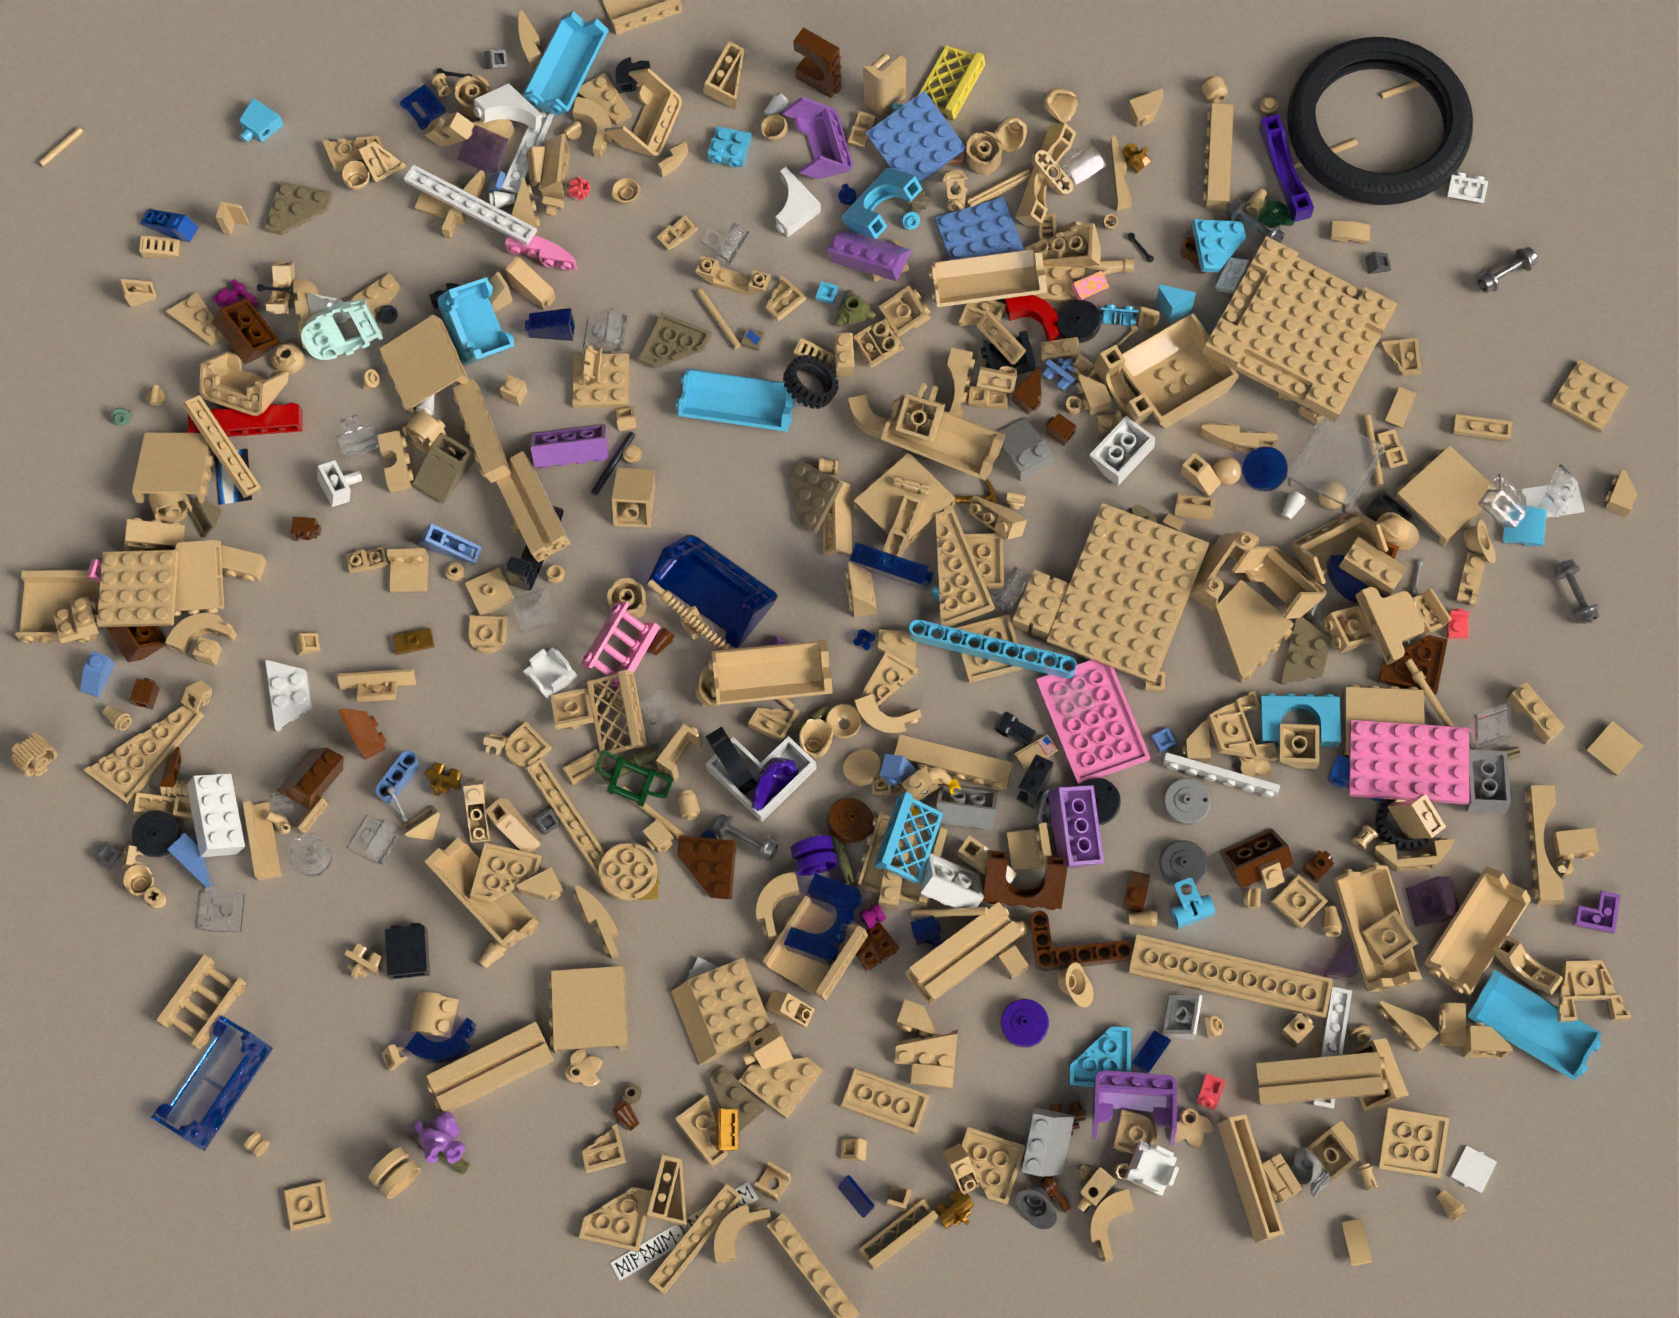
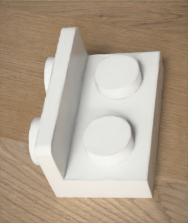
M1456 172L1450 178L1447 197L1484 203L1488 181H1484L1485 177L1474 175L1473 178H1467L1465 173Z
M1230 257L1215 286L1216 290L1234 294L1251 264L1250 261Z

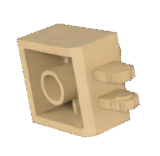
M923 382L918 396L911 393L906 394L895 430L928 441H934L945 404L935 401L938 391L937 386H933L929 399L924 398L927 383ZM922 413L924 416V420H921L919 422L917 414Z

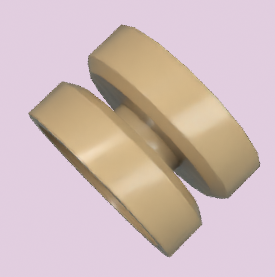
M402 1147L396 1148L387 1154L372 1169L368 1176V1179L375 1186H381L380 1192L387 1199H392L404 1191L421 1171V1167L414 1160L408 1161L409 1154Z

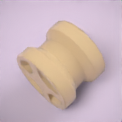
M256 1131L247 1139L244 1148L251 1150L255 1157H259L268 1148L270 1142L267 1139L261 1138V1134Z

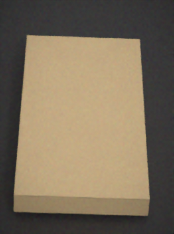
M854 1068L840 1107L917 1134L930 1095Z

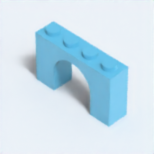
M887 167L841 216V219L848 230L876 239L887 228L881 215L873 212L876 206L884 200L893 197L912 201L922 190V187L914 175Z
M1273 693L1261 696L1259 701L1260 744L1274 742L1275 746H1279L1282 717L1292 710H1304L1309 712L1319 725V747H1339L1341 743L1340 697H1334L1332 694H1325L1322 697L1315 696L1314 694H1305L1303 696L1285 694L1284 696H1276Z

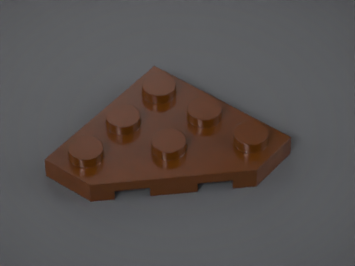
M1428 635L1416 644L1404 649V656L1394 663L1386 665L1384 661L1379 682L1403 688L1416 687L1418 690H1422L1419 684L1415 683L1412 679L1413 675L1405 662L1412 659L1418 670L1423 672L1426 677L1424 678L1434 695H1436L1448 639Z
M679 836L677 856L710 898L732 899L737 840Z

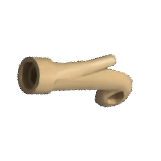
M1134 258L1100 261V265L1085 266V268L1102 271L1104 276L1116 272L1134 273Z

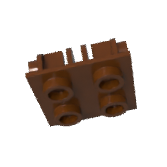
M880 922L870 930H866L868 936L856 953V957L862 963L865 971H871L873 967L878 965L877 963H882V959L886 961V957L897 954L896 951L899 950V946Z

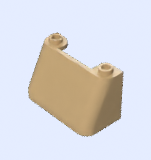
M227 351L201 363L199 385L201 396L205 400L253 416L264 413L288 383L289 371L275 369L272 371L271 378L269 379L241 370L242 363L238 355Z
M1248 531L1222 534L1204 558L1189 596L1214 612L1219 603L1218 598L1224 589L1222 580L1216 577L1229 557L1238 562L1245 551L1258 546L1260 538Z

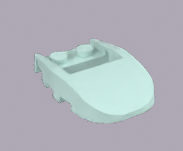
M366 299L336 303L321 310L305 322L301 333L302 341L308 352L320 360L335 359L337 355L341 354L348 356L354 354V351L361 347L363 349L370 345V341L377 337L379 340L383 339L382 331L377 325L366 303ZM340 311H349L361 335L345 340L332 315Z

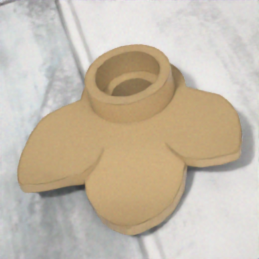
M1238 756L1240 762H1242L1240 767L1242 774L1255 777L1256 774L1266 776L1272 773L1268 760Z
M579 1049L570 1057V1065L566 1068L565 1077L574 1084L581 1083L586 1087L595 1086L600 1083L596 1073L601 1068L603 1061L596 1056L587 1057L585 1049ZM577 1070L579 1075H573L572 1071Z
M1193 1108L1182 1110L1177 1122L1175 1142L1178 1143L1186 1139L1191 1146L1199 1148L1203 1142V1133L1213 1131L1210 1120L1207 1117L1199 1116V1113ZM1187 1115H1191L1193 1117L1192 1122L1186 1121Z

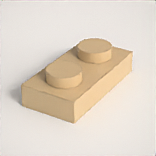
M1077 337L1041 342V358L1043 362H1046L1048 359L1055 361L1060 358L1079 357V341Z

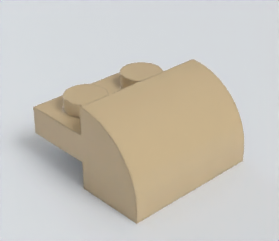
M418 992L409 1032L451 1039L459 1000L441 996L438 993Z

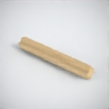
M1026 169L967 199V204L971 207L985 203L1028 181L1032 173L1029 169Z

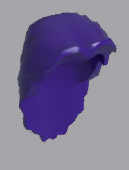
M776 757L770 759L765 764L754 788L752 808L757 811L763 809L770 802L771 798L775 797L798 775V768L793 760Z

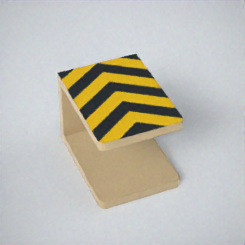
M767 1161V1169L759 1182H754V1187L778 1202L791 1181V1176L788 1172ZM770 1178H777L779 1181L778 1188L770 1189L767 1186L768 1180Z

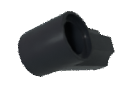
M1009 712L1003 713L994 728L1002 736H1010L1026 746L1031 743L1036 733L1035 730L1019 722V719Z

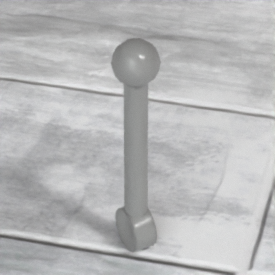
M1421 559L1416 561L1417 571L1412 596L1417 594L1420 570L1424 564Z
M390 786L387 788V792L391 794L405 823L408 819L394 793L395 788Z

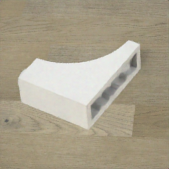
M506 84L474 99L473 112L484 123L492 120L508 119L524 123L535 131L541 128L542 114L510 84Z
M784 167L780 171V175L788 190V199L782 211L776 216L775 226L781 234L784 233L789 237L821 212V203L787 167Z

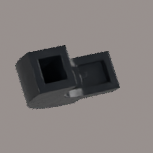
M721 726L705 736L738 790L744 795L755 788V778L723 727Z

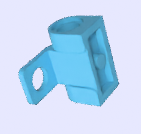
M1187 878L1174 884L1181 905L1171 908L1170 914L1177 929L1214 916L1215 907L1211 897L1208 894L1200 897L1192 878ZM1184 884L1190 885L1192 888L1191 894L1184 895L1181 892V886Z

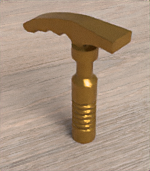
M986 479L984 482L987 484L990 496L985 495V497L980 498L997 504L993 486ZM955 496V504L970 503L972 496Z

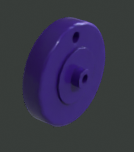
M1030 999L1013 1001L1002 1013V1033L1006 1040L1014 1046L1020 1048L1033 1047L1039 1044L1048 1032L1049 1018L1047 1012L1036 1001Z

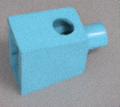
M253 98L240 118L239 122L244 131L239 137L246 143L253 137L263 142L284 124L279 114Z

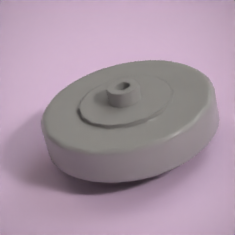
M1182 778L1169 785L1163 798V806L1168 817L1174 822L1181 825H1194L1201 822L1207 816L1211 806V797L1209 791L1201 782L1191 778Z

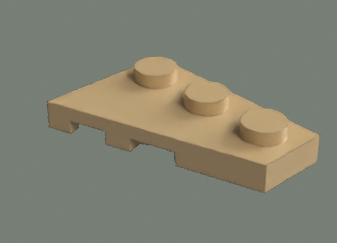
M606 73L581 85L577 95L590 99L602 106L610 120L616 125L632 117V113Z
M379 136L357 137L354 140H345L344 138L332 142L322 140L335 173L342 171L344 165L349 161L357 160L364 162L358 149L374 141L384 149Z
M389 273L346 302L366 299V303L376 320L380 309L393 300L401 290V287L391 273Z
M198 293L193 294L166 311L167 315L176 319L181 325L187 327L210 346L224 338L212 322L214 317Z
M886 651L861 695L872 692L878 707L917 674L919 669Z
M958 1030L943 1035L940 1033L934 1034L933 1037L923 1039L918 1037L896 1042L895 1063L906 1065L926 1064L955 1069Z
M706 1095L675 1118V1122L710 1167L713 1168L728 1156V1152L716 1150L717 1123Z

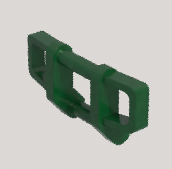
M605 750L600 752L594 770L610 780L607 793L611 795L614 793L636 802L641 807L644 806L647 795L661 799L667 797L673 778L658 773L652 768L647 769L627 761L623 756H617ZM604 755L617 760L612 775L604 772L599 767ZM622 767L646 776L639 795L616 786ZM654 776L667 781L663 794L649 791Z

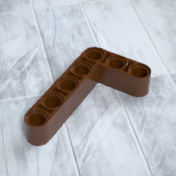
M1038 910L1031 916L1030 929L1036 967L1041 971L1066 969L1072 963H1078L1081 967L1122 963L1128 961L1132 956L1133 947L1128 941L1052 948L1048 915ZM1042 918L1045 923L1037 925L1034 923V919ZM1038 937H1044L1047 940V943L1044 945L1038 944L1036 939ZM1124 947L1128 950L1129 954L1121 955L1118 949ZM1100 950H1106L1109 953V956L1103 958L1099 955L1098 952ZM1086 952L1089 958L1082 960L1078 954ZM1066 954L1069 956V961L1062 962L1059 956ZM1042 956H1046L1049 958L1050 962L1048 964H1042L1039 961V958Z

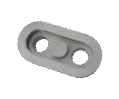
M1051 790L1041 793L1035 816L1037 825L1039 823H1047V828L1053 826L1050 803L1046 802V798H1049L1048 792ZM1043 816L1046 818V822L1042 820Z

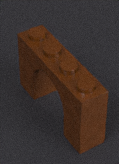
M803 27L793 40L794 50L805 56L795 69L796 78L832 98L842 88L840 48Z
M988 850L983 883L984 902L989 904L999 902L1009 906L1024 905L1029 908L1045 907L1049 910L1062 909L1068 868L1067 858L1047 856L1042 881L1031 889H1018L1012 886L1006 879L1008 852Z

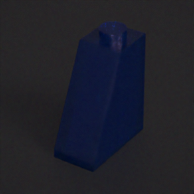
M571 308L529 313V320L525 321V331H528L529 338L573 341L575 322Z

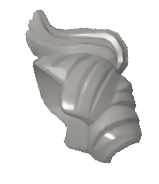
M1299 1148L1295 1151L1293 1158L1295 1162L1291 1167V1171L1299 1184H1311L1310 1193L1316 1199L1318 1193L1328 1186L1331 1179L1330 1173L1322 1168L1319 1159L1307 1148Z

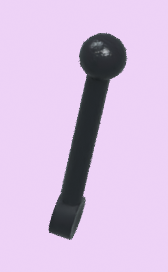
M438 68L436 71L437 74L444 73L445 75L462 78L469 75L470 77H473L470 73L460 74L443 71L442 68Z
M1129 233L1128 240L1136 244L1147 257L1148 262H1153L1154 257L1149 255L1135 239V234Z
M263 284L257 285L259 292L272 290L285 291L289 294L293 293V287L280 288L268 287Z

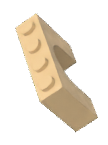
M1114 345L1099 354L1093 367L1103 384L1106 385L1121 414L1140 425L1148 420L1155 408L1146 393L1136 397L1129 388L1122 372V366L1126 360L1117 345Z

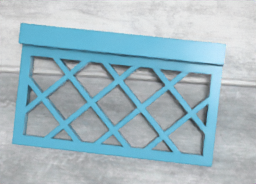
M905 792L897 797L874 867L878 869L884 868L918 885L921 882L944 813L912 798V794ZM911 804L918 808L919 815L912 816L910 811ZM930 813L936 816L934 824L929 825L925 814ZM921 816L925 827L918 830L914 819ZM910 821L914 832L906 834L904 824ZM927 830L929 840L923 842L919 832ZM913 834L916 835L919 845L912 847L908 836ZM904 838L908 849L901 852L898 841ZM921 847L924 854L920 860H917L913 850ZM909 851L913 862L906 865L902 854ZM898 856L902 867L896 868L891 865L893 857ZM915 864L917 869L916 877L910 875L907 867Z

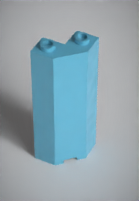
M574 11L563 15L522 96L536 109L554 115L568 112L609 29L597 18L585 22Z
M687 368L685 374L681 375L680 385H683V392L680 398L676 400V409H678V416L788 432L791 426V415L795 399L791 397L792 393L788 394L786 391L788 388L784 387L785 382Z
M1493 970L1467 1016L1477 1023L1491 1026L1505 1040L1574 1081L1579 1075L1583 1076L1588 1069L1586 1062L1592 1051L1596 1052L1602 1043L1599 1040L1602 1034L1600 1031L1579 1019L1574 1022H1557L1558 1007L1496 970Z

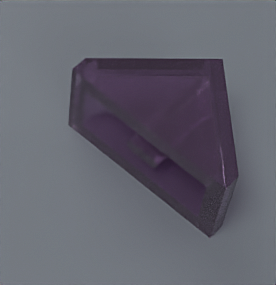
M1348 943L1324 977L1339 979L1356 975L1357 969L1352 944Z

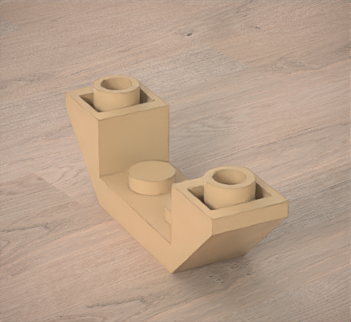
M701 256L695 271L696 274L716 287L745 295L766 292L771 278L770 274L753 270L752 275H747L719 267V260Z
M1439 837L1431 845L1433 856L1431 854H1422L1418 858L1401 856L1397 859L1395 844L1389 845V842L1378 843L1372 852L1375 857L1395 872L1434 869L1451 849L1455 841L1454 839H1448V837Z

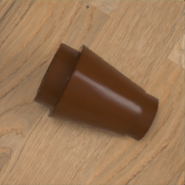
M662 627L661 630H658L648 649L657 656L673 642L672 639L675 635L665 627Z
M625 1100L612 1109L614 1112L613 1116L630 1131L640 1124L630 1103L627 1104Z

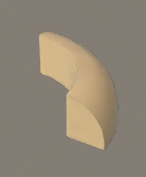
M305 279L293 280V292L297 294L294 303L296 315L300 316L298 327L301 337L302 328L311 317L307 294L319 295V291L312 282ZM302 341L303 349H307Z

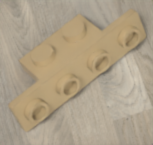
M414 669L339 673L337 676L341 690L357 689L358 702L396 700L398 686L416 685L417 682Z

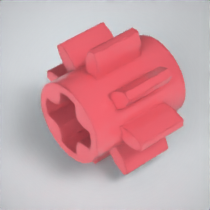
M579 176L569 181L568 192L572 198L577 197L578 201L589 196L590 184L586 179L581 180Z

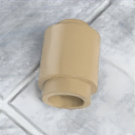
M693 790L680 792L677 801L682 818H686V820L698 818L697 815L701 812L696 794L693 793Z

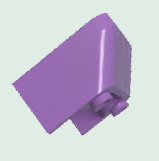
M801 97L781 111L783 115L794 118L796 129L808 136L814 160L799 170L800 174L815 179H822L846 173L853 168V161L839 115L832 107Z
M1107 1070L1097 1073L1094 1086L1092 1140H1096L1098 1122H1108L1113 1116V1109L1153 1112V1119L1157 1125L1170 1127L1169 1145H1174L1177 1130V1082L1175 1078L1162 1074Z

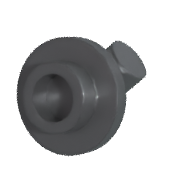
M1320 602L1304 615L1309 619H1317L1322 613Z

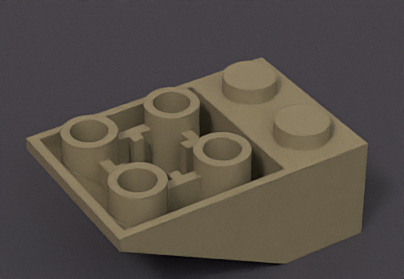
M441 433L430 448L413 482V486L444 504L474 463L475 457L473 452Z

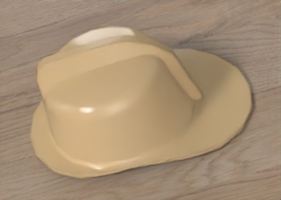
M1387 512L1378 518L1377 523L1380 524L1386 542L1399 546V550L1404 551L1410 550L1417 545L1419 532L1411 522L1394 512Z
M1482 519L1478 520L1476 526L1465 529L1463 532L1466 546L1471 552L1484 554L1490 563H1495V550L1488 536L1486 525Z
M709 665L702 669L699 684L695 691L701 707L719 706L716 703V698H712L711 686H714L713 671H709Z
M1072 963L1068 968L1059 970L1057 976L1061 992L1070 995L1079 1007L1085 1008L1091 1005L1094 995L1093 987L1081 965Z

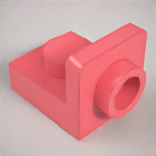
M1461 608L1451 610L1449 612L1451 620L1447 623V638L1467 639L1469 611H1464Z
M1206 1073L1196 1103L1215 1110L1226 1080Z

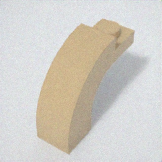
M576 97L573 108L574 121L590 124L597 130L593 144L594 157L602 158L603 152H606L607 143H613V139L604 132L605 128L612 127L610 118L604 108L590 99Z
M276 261L272 265L273 287H293V280H295L294 262ZM272 291V296L266 303V311H271L273 314H289L293 305L294 292L289 294L285 291Z
M866 394L848 398L849 411L857 427L864 433L881 439L882 432L880 430L882 424L890 418H883L874 414L869 407Z
M199 613L180 621L172 629L165 643L169 649L187 655L193 642L202 635L216 634L234 641L237 634L233 626L223 622L219 615Z
M872 692L853 698L862 718L870 726L882 732L906 731L904 723L911 725L918 722V718L922 717L918 708L899 715H887L877 707Z
M795 872L786 873L774 878L764 887L759 895L756 904L757 923H766L762 924L764 936L768 935L769 941L776 938L773 922V911L776 905L785 898L800 895Z
M1505 934L1493 948L1499 961L1512 974L1536 990L1539 988L1552 995L1563 981L1561 975L1532 959L1524 950L1521 942Z
M1129 1189L1116 1192L1103 1200L1092 1217L1089 1228L1090 1243L1099 1242L1096 1248L1099 1258L1103 1257L1104 1262L1113 1259L1107 1236V1228L1110 1221L1119 1215L1130 1213L1134 1210Z
M744 1205L733 1210L723 1219L714 1239V1254L717 1264L737 1260L735 1239L738 1232L748 1224L772 1220L770 1209L758 1207L754 1208V1212L750 1213L749 1206Z

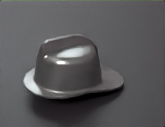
M1030 1184L1025 1190L1017 1194L1015 1198L1016 1204L1033 1226L1039 1229H1049L1055 1225L1057 1214L1049 1202V1195L1046 1190Z

